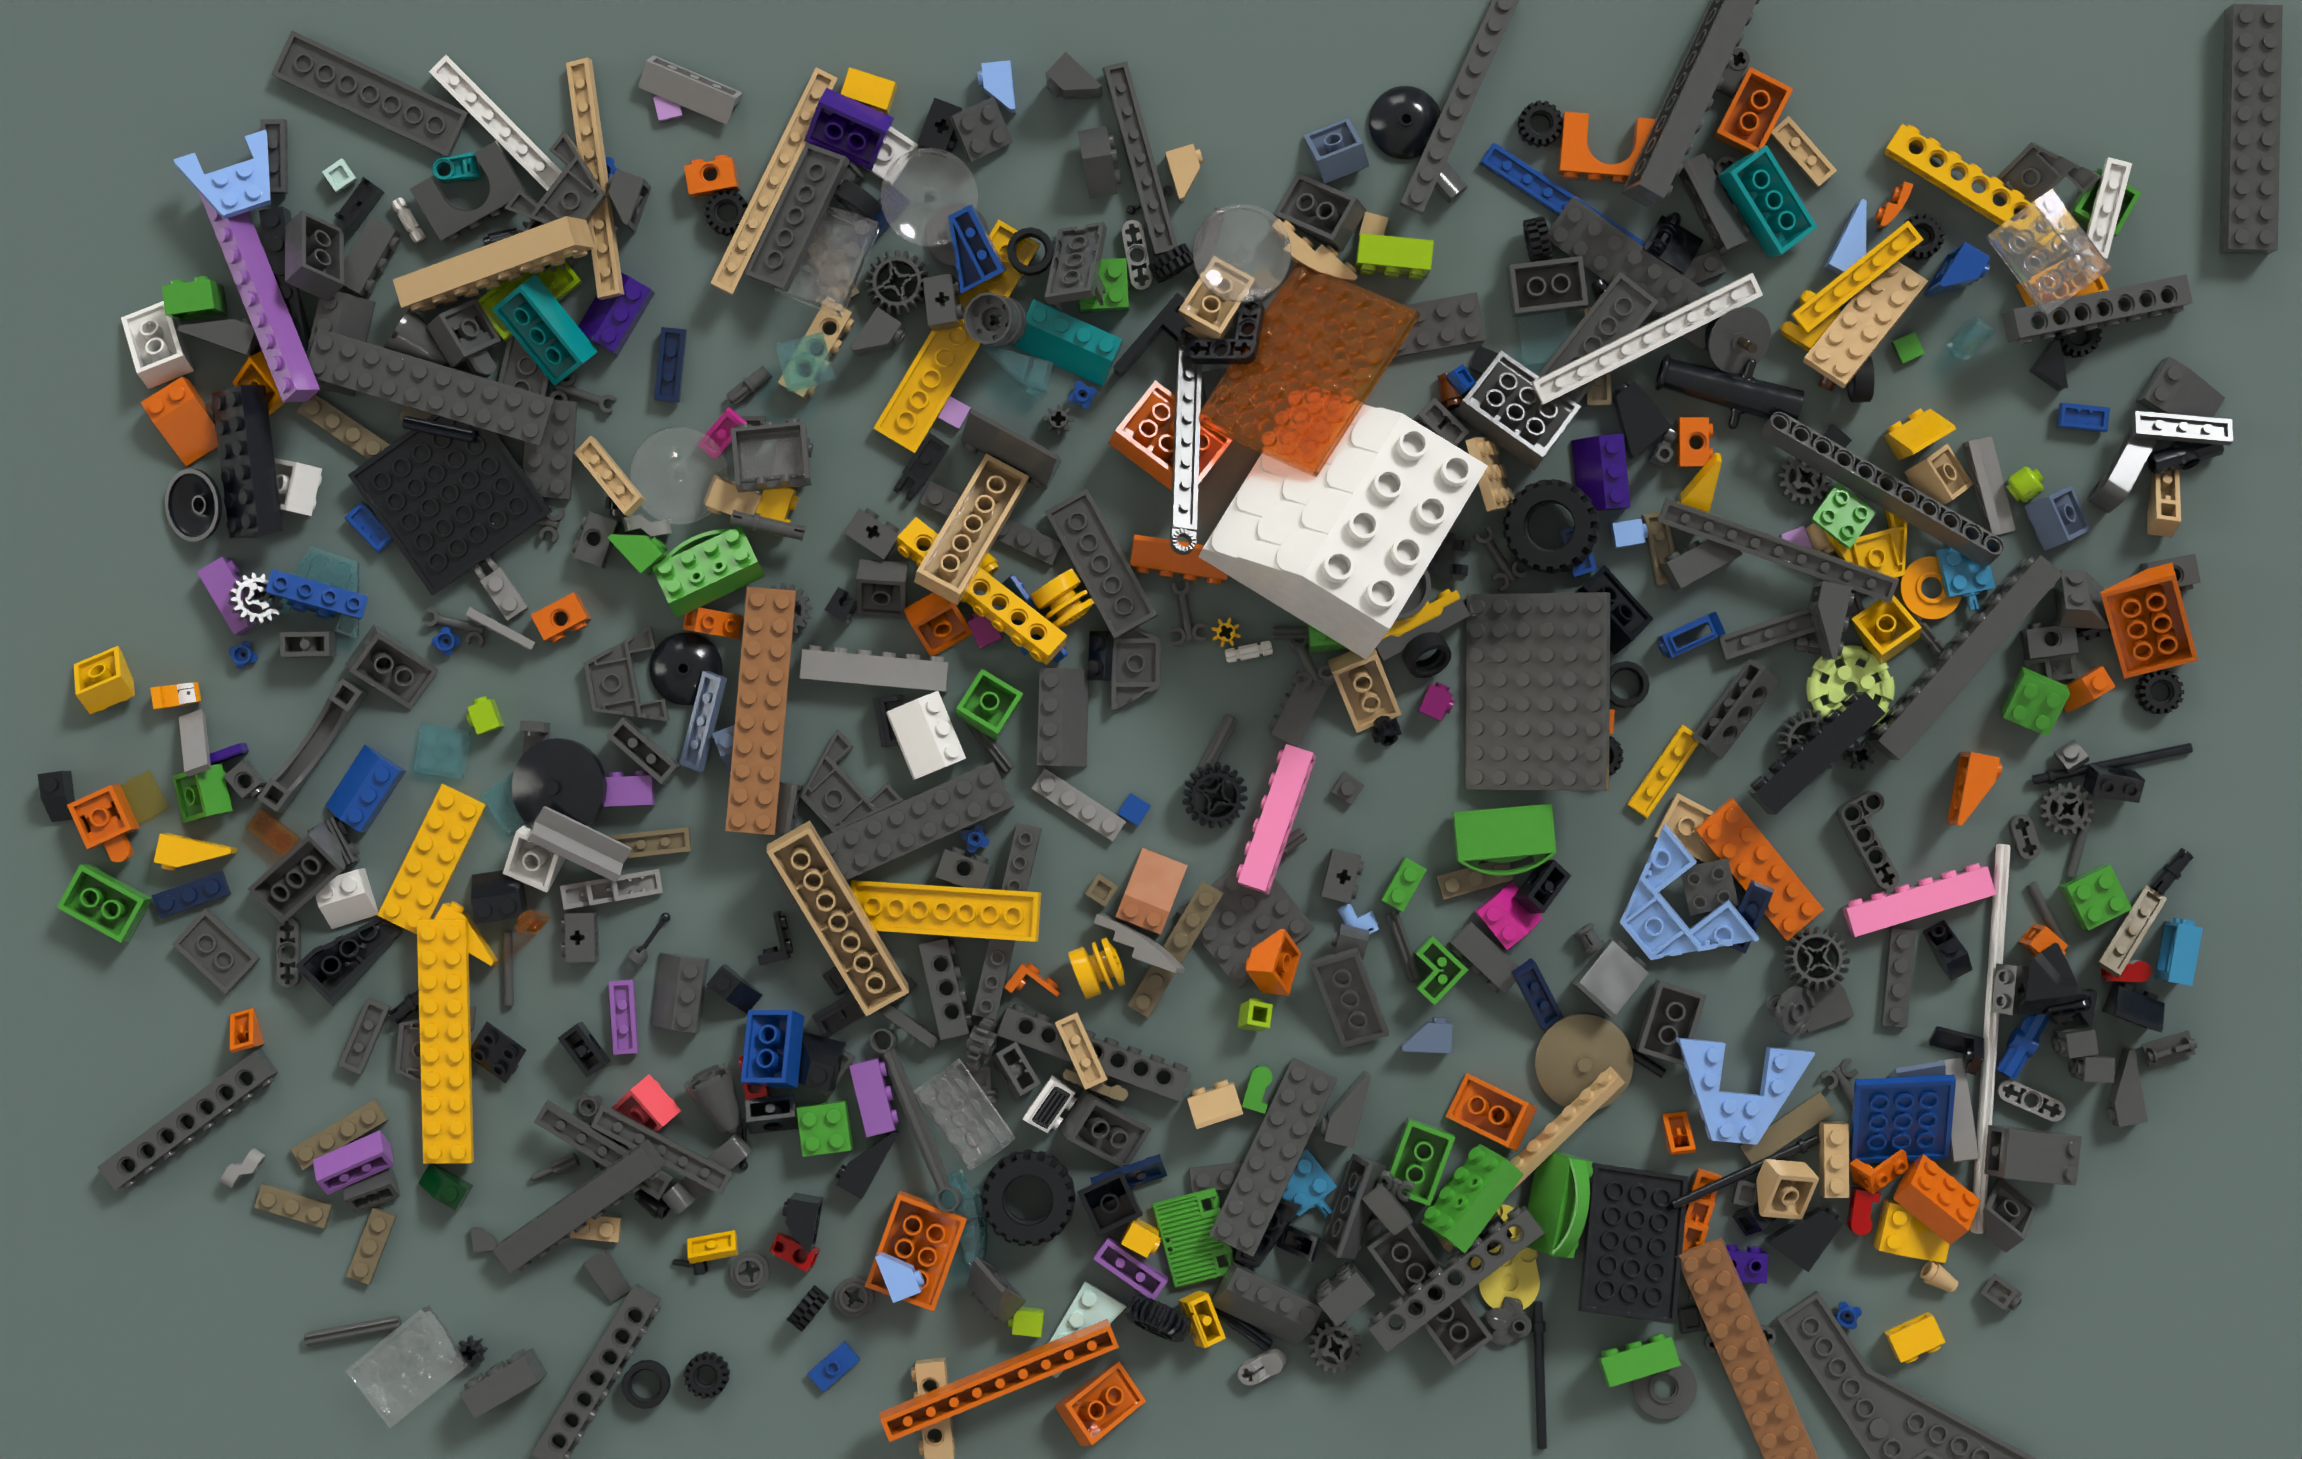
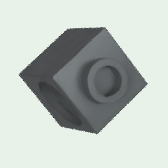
M241 761L223 776L242 799L256 798L262 792V787L267 783L249 761ZM245 775L250 776L252 781L248 788L244 787L242 783Z

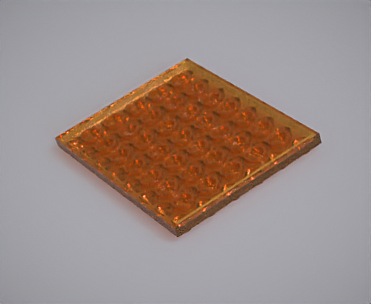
M1297 262L1264 313L1256 359L1250 364L1230 365L1199 413L1200 426L1317 477L1415 325L1420 314L1415 309L1327 273L1317 272Z

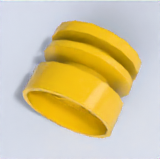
M1072 568L1052 579L1030 595L1039 610L1050 606L1052 610L1045 615V618L1049 620L1056 616L1058 619L1052 624L1057 628L1067 627L1077 621L1095 604L1092 598L1083 603L1080 601L1088 594L1087 590L1079 593L1074 592V589L1081 581Z
M1107 937L1101 939L1104 947L1102 951L1099 950L1096 941L1092 943L1093 954L1090 956L1084 947L1068 952L1073 970L1086 1000L1102 993L1100 983L1105 981L1110 990H1113L1114 986L1111 980L1113 977L1116 978L1119 987L1125 985L1122 963L1116 949Z

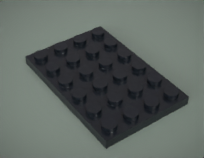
M1592 1163L1593 1174L1590 1178V1200L1586 1220L1578 1311L1676 1324L1682 1261L1678 1255L1682 1254L1686 1205L1674 1210L1671 1201L1687 1194L1689 1176Z

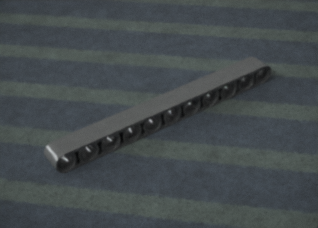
M1782 412L1773 413L1762 427L1761 434L1769 443L1975 562L1988 566L2004 551V542L1998 536Z

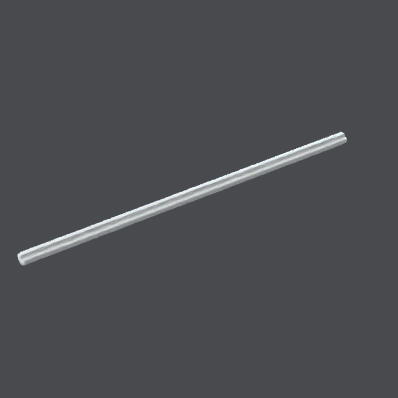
M1997 844L1993 885L1996 895H1993L1983 1032L1984 1060L1981 1064L1976 1136L1979 1158L1975 1160L1973 1194L1981 1201L1970 1226L1971 1232L1976 1234L1985 1232L1983 1209L1987 1202L1989 1175L1984 1174L1988 1125H1992L1999 1028V1013L1992 1012L1996 963L2003 964L2011 849L2008 844Z

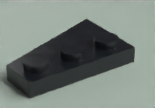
M1281 1198L1255 1256L1253 1257L1237 1249L1234 1260L1254 1267H1260L1298 1213L1302 1204Z

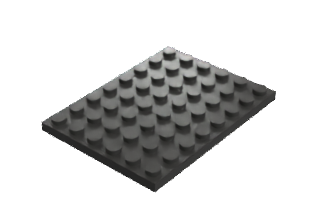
M1610 593L1467 594V611L1470 616L1467 617L1465 789L1609 791Z

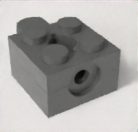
M477 299L439 314L426 326L451 368L466 362L473 375L488 378L496 370V364L488 352L502 340Z

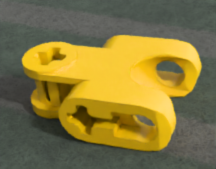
M1808 290L1803 291L1799 298L1800 304L1803 305L1815 293ZM1839 308L1808 333H1805L1801 326L1790 321L1782 323L1779 327V332L1783 337L1809 352L1841 313V310Z

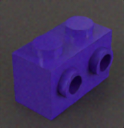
M1725 1244L1741 1282L1767 1284L1768 1253L1762 1251V1247L1747 1246V1250L1737 1249V1245Z

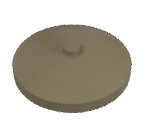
M1577 1013L1563 1017L1544 1032L1535 1053V1069L1541 1087L1553 1101L1563 1107L1570 1105L1580 1096L1584 1089L1588 1088L1602 1072L1611 1066L1625 1083L1597 1110L1602 1109L1615 1102L1624 1093L1633 1073V1053L1626 1036L1613 1022L1595 1014Z

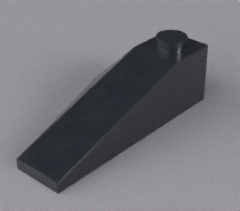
M379 917L358 927L355 931L335 938L336 940L314 948L295 966L314 989L333 1006L358 982L403 931L396 924Z

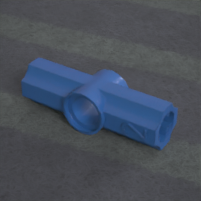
M2045 1014L2025 1016L2020 1026L2016 1027L2009 1036L2007 1049L1996 1070L2016 1080L2026 1060L2032 1057L2040 1043L2039 1037L2050 1017Z

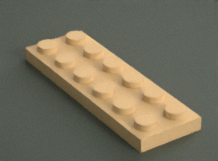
M1896 261L1854 295L1807 353L1803 362L1844 389L1927 286L1928 280L1899 261Z

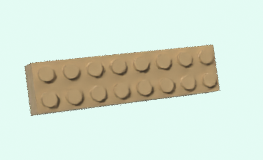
M565 216L395 278L393 283L401 308L411 309L412 312L422 310V313L436 310V305L442 303L450 305L458 302V297L478 295L479 290L483 288L490 290L500 287V282L505 280L513 282L522 279V274L544 271V266L564 264L566 258L586 256L588 254L587 251L595 247L587 221Z
M811 821L767 844L766 852L866 1017L909 993V985Z

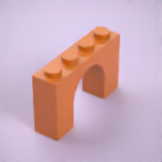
M1564 112L1562 116L1563 128L1560 135L1557 174L1563 175L1565 179H1578V176L1588 177L1587 180L1602 181V178L1612 179L1613 183H1626L1656 119L1637 118L1634 126L1633 149L1630 157L1618 164H1605L1598 161L1588 148L1589 114Z

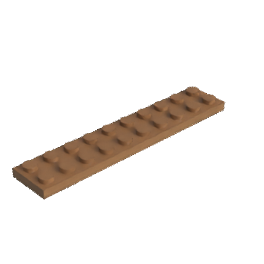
M747 587L726 832L762 835L776 834L797 593L794 590Z
M1722 1237L1682 1251V1254L1678 1255L1682 1259V1273L1764 1459H1818V1455Z

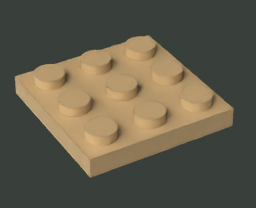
M1488 437L1466 440L1469 454L1488 465L1478 482L1487 512L1506 509L1508 504L1514 500V494L1512 489L1507 487L1505 481L1507 472L1504 464H1500L1498 454H1500L1498 444Z

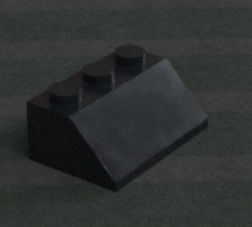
M1604 565L1574 593H1610V651L1616 655L1631 643L1653 618Z

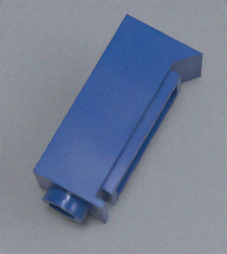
M1715 611L1659 636L1660 642L1657 644L1662 655H1667L1668 659L1724 635L1726 632ZM1703 623H1708L1711 634L1677 649L1672 639L1673 637Z

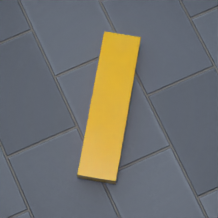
M1683 724L1679 727L1626 804L1627 806L1648 819L1698 746V743L1691 737L1694 734L1693 731Z

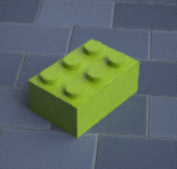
M1360 233L1357 243L1355 269L1360 270V274L1374 275L1375 272H1384L1386 277L1397 278L1399 274L1409 275V279L1423 280V276L1428 277L1431 271L1434 240Z

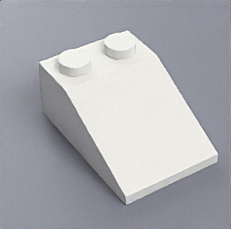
M164 301L121 317L136 372L148 389L194 371L180 331L177 330L176 320L165 315Z

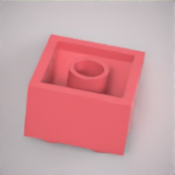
M650 1074L635 1085L612 1107V1109L656 1132L660 1131L681 1112L676 1102L665 1093L660 1084Z

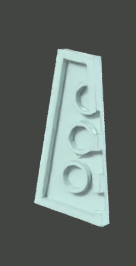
M1085 1280L1049 1342L1105 1319H1108L1109 1323H1111L1127 1305ZM1063 1371L1052 1376L1057 1378Z

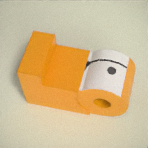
M199 682L150 687L153 709L161 710L202 702Z

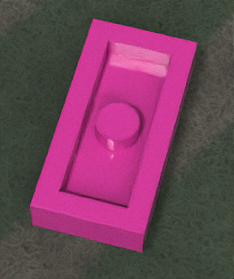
M728 407L697 444L717 459L732 442L731 428H737V425L747 424V422Z

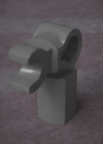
M1669 428L1662 442L1657 443L1648 462L1663 468L1674 454L1673 449L1670 447L1678 432Z

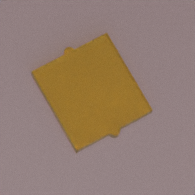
M150 770L135 778L130 777L129 781L121 785L138 824L147 819H154L155 815L170 808Z

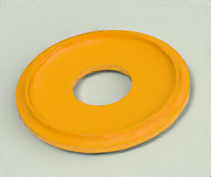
M1928 556L1915 560L1906 568L1905 575L1901 578L1900 592L1907 608L1921 618L1930 620L1943 618L1952 613L1961 601L1962 597L1959 596L1946 598L1937 557ZM1928 577L1936 578L1941 583L1942 591L1937 598L1930 599L1922 593V582Z

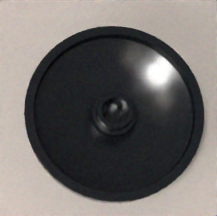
M564 738L541 741L529 748L515 767L512 777V797L519 815L530 827L544 806L589 827L599 816L605 803L607 781L602 764L588 747L577 741Z

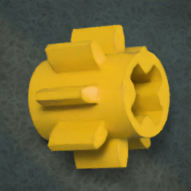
M1231 618L1227 620V623H1222L1218 619L1220 626L1218 628L1211 627L1212 631L1217 632V636L1213 637L1212 640L1219 639L1221 647L1224 646L1225 642H1229L1231 646H1234L1232 639L1234 637H1241L1235 633V629L1239 627V624L1232 626L1230 624ZM1225 626L1226 629H1232L1230 639H1227L1225 636H1219L1222 632L1221 627Z

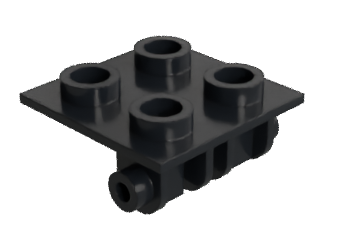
M1673 212L1667 217L1661 215L1643 250L1685 274L1703 239L1680 226L1681 216L1679 213Z
M487 1021L471 1046V1059L506 1083L511 1074L519 1067L518 1063L527 1050Z

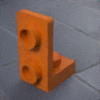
M699 607L685 614L683 630L738 639L742 615Z
M1030 962L1027 965L1022 963L1004 986L1011 993L1015 989L1020 991L1027 982V979L1024 977L1027 974L1058 997L1061 994V991L1058 990L1060 985L1050 977L1047 980L1039 975L1040 970Z
M1900 1149L1874 1169L1857 1158L1849 1163L1853 1182L1872 1194L1885 1187L1909 1168L1906 1151Z

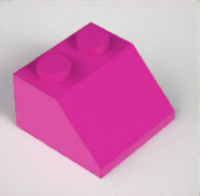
M1510 881L1474 910L1506 950L1526 936L1543 919L1539 913L1529 914L1513 898L1519 891V888L1513 881Z

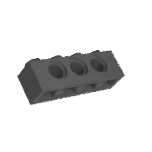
M1749 659L1691 737L1706 751L1722 760L1780 681L1766 667Z
M949 937L920 943V954L940 1040L969 1034L970 1028L973 1027L971 1013H966L964 1004L968 1003L965 989L961 990L959 980L963 978L960 965L955 966L953 956H957L954 941L950 942ZM939 957L945 958L948 962V968L944 971H940L935 967V960ZM944 981L952 983L954 987L953 992L949 995L942 993L940 989L941 983ZM947 1006H956L959 1010L958 1017H948L946 1014Z

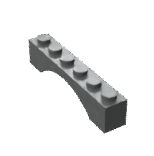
M342 678L328 697L320 715L304 740L286 763L270 779L257 799L276 812H285L368 695V692L352 680Z

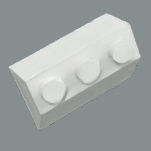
M939 691L886 712L913 780L966 759Z

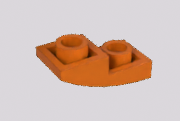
M1904 181L1899 187L1894 188L1891 201H1894V204L1887 202L1882 208L1879 207L1876 212L1874 221L1877 222V230L1883 229L1898 215L1905 205L1914 184Z

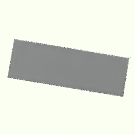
M469 607L466 617L524 648L532 650L535 641Z
M200 709L179 716L185 774L189 777L210 770L211 763L205 713Z

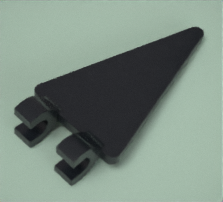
M1448 533L1427 567L1429 575L1446 581L1452 580V575L1467 576L1468 565L1453 564L1454 550L1469 552L1470 541L1455 540V534Z

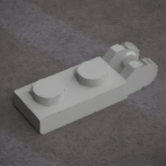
M489 556L485 559V562L494 572L487 576L480 564L473 567V570L481 579L480 582L505 619L510 621L529 607L504 570L497 565L492 556Z

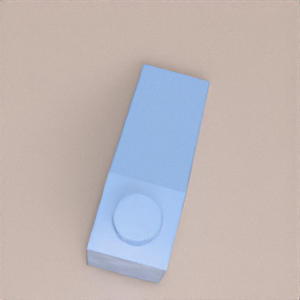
M1861 199L1857 202L1825 265L1826 269L1838 275L1866 254V200Z

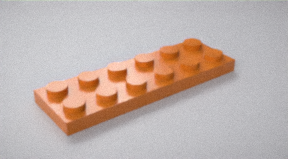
M1733 798L1728 799L1694 829L1718 860L1728 858L1732 877L1745 892L1751 880L1774 889L1764 916L1785 941L1790 940L1824 910Z

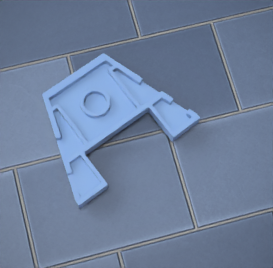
M266 130L244 136L253 159L208 174L203 173L195 153L173 159L175 167L200 191L204 199L223 219L271 204L268 136Z

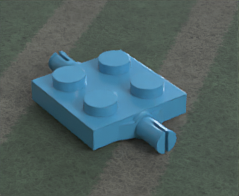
M1951 547L1935 551L1946 598L1966 597L1969 611L1980 609L1976 595L1982 591L1995 588L1990 565L1983 566Z
M1307 1147L1303 1151L1283 1197L1302 1204L1297 1213L1298 1216H1301L1310 1208L1317 1207L1325 1218L1328 1214L1332 1213V1210L1325 1203L1324 1199L1331 1191L1337 1188V1185Z

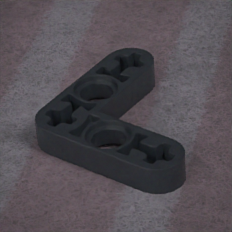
M1250 296L1242 301L1235 339L1192 340L1186 348L1190 360L1195 364L1252 363L1258 354L1265 313L1261 300L1258 297ZM1252 308H1253V311H1252V316H1253V318H1251V314H1250V312H1249V310H1251ZM1247 326L1255 327L1253 333L1249 335L1243 334V330ZM1219 348H1228V351L1225 355H1216V351Z

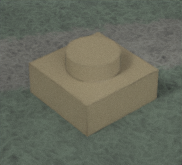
M1098 873L1085 895L1106 907L1119 886Z

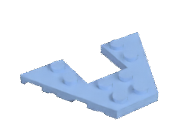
M1667 824L1663 825L1623 913L1620 924L1650 960L1682 955L1688 952L1716 949L1721 946H1733V944L1749 941H1758L1759 936L1729 900L1689 929L1661 895L1660 891L1697 863Z
M1676 1037L1684 1057V1066L1689 1073L1693 1094L1696 1095L1700 1107L1701 1118L1705 1122L1707 1137L1712 1141L1757 1145L1815 1055V1052L1806 1050L1766 1047L1760 1095L1719 1091L1726 1044L1716 1041Z

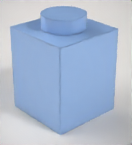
M1642 519L1609 525L1613 549L1644 544L1645 538H1648L1646 523L1642 524Z

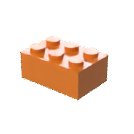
M1749 67L1744 73L1740 85L1712 138L1746 155L1765 146L1793 88Z
M1924 1154L1909 1165L1908 1170L1903 1173L1893 1197L1896 1202L1949 1245L1969 1231L1981 1201L1975 1194L1967 1190L1954 1177L1946 1173Z

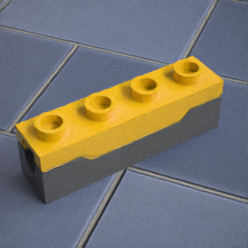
M1448 588L1436 595L1438 600L1430 604L1427 601L1423 609L1416 615L1405 620L1395 621L1375 648L1381 661L1402 652L1407 643L1414 637L1427 632L1438 633L1469 617L1470 614L1462 599H1460L1458 591L1451 592Z

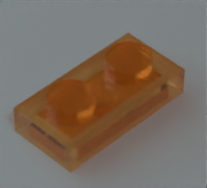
M259 809L246 826L248 831L281 856L287 853L301 839L264 809Z
M526 910L518 917V923L514 928L520 934L535 936L550 920V917L544 911Z

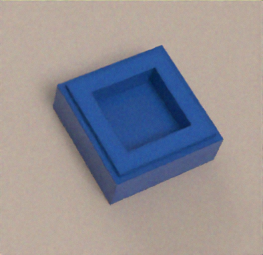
M1463 364L1446 375L1460 395L1476 384V381Z
M1130 793L1118 814L1139 826L1151 805Z

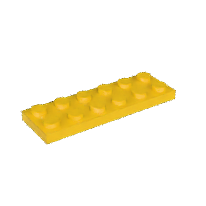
M441 784L377 916L417 934V920L432 919L487 804L445 784Z

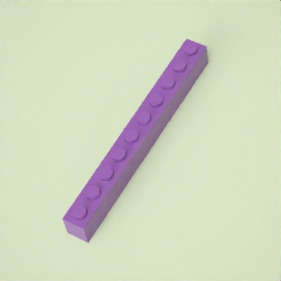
M199 191L282 401H308L320 388L249 212L223 219Z

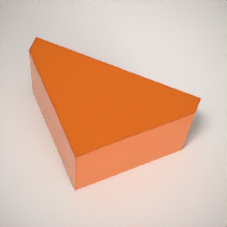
M254 1008L230 1014L231 1053L264 1044Z
M1687 1112L1662 1114L1666 1151L1671 1155L1696 1152Z

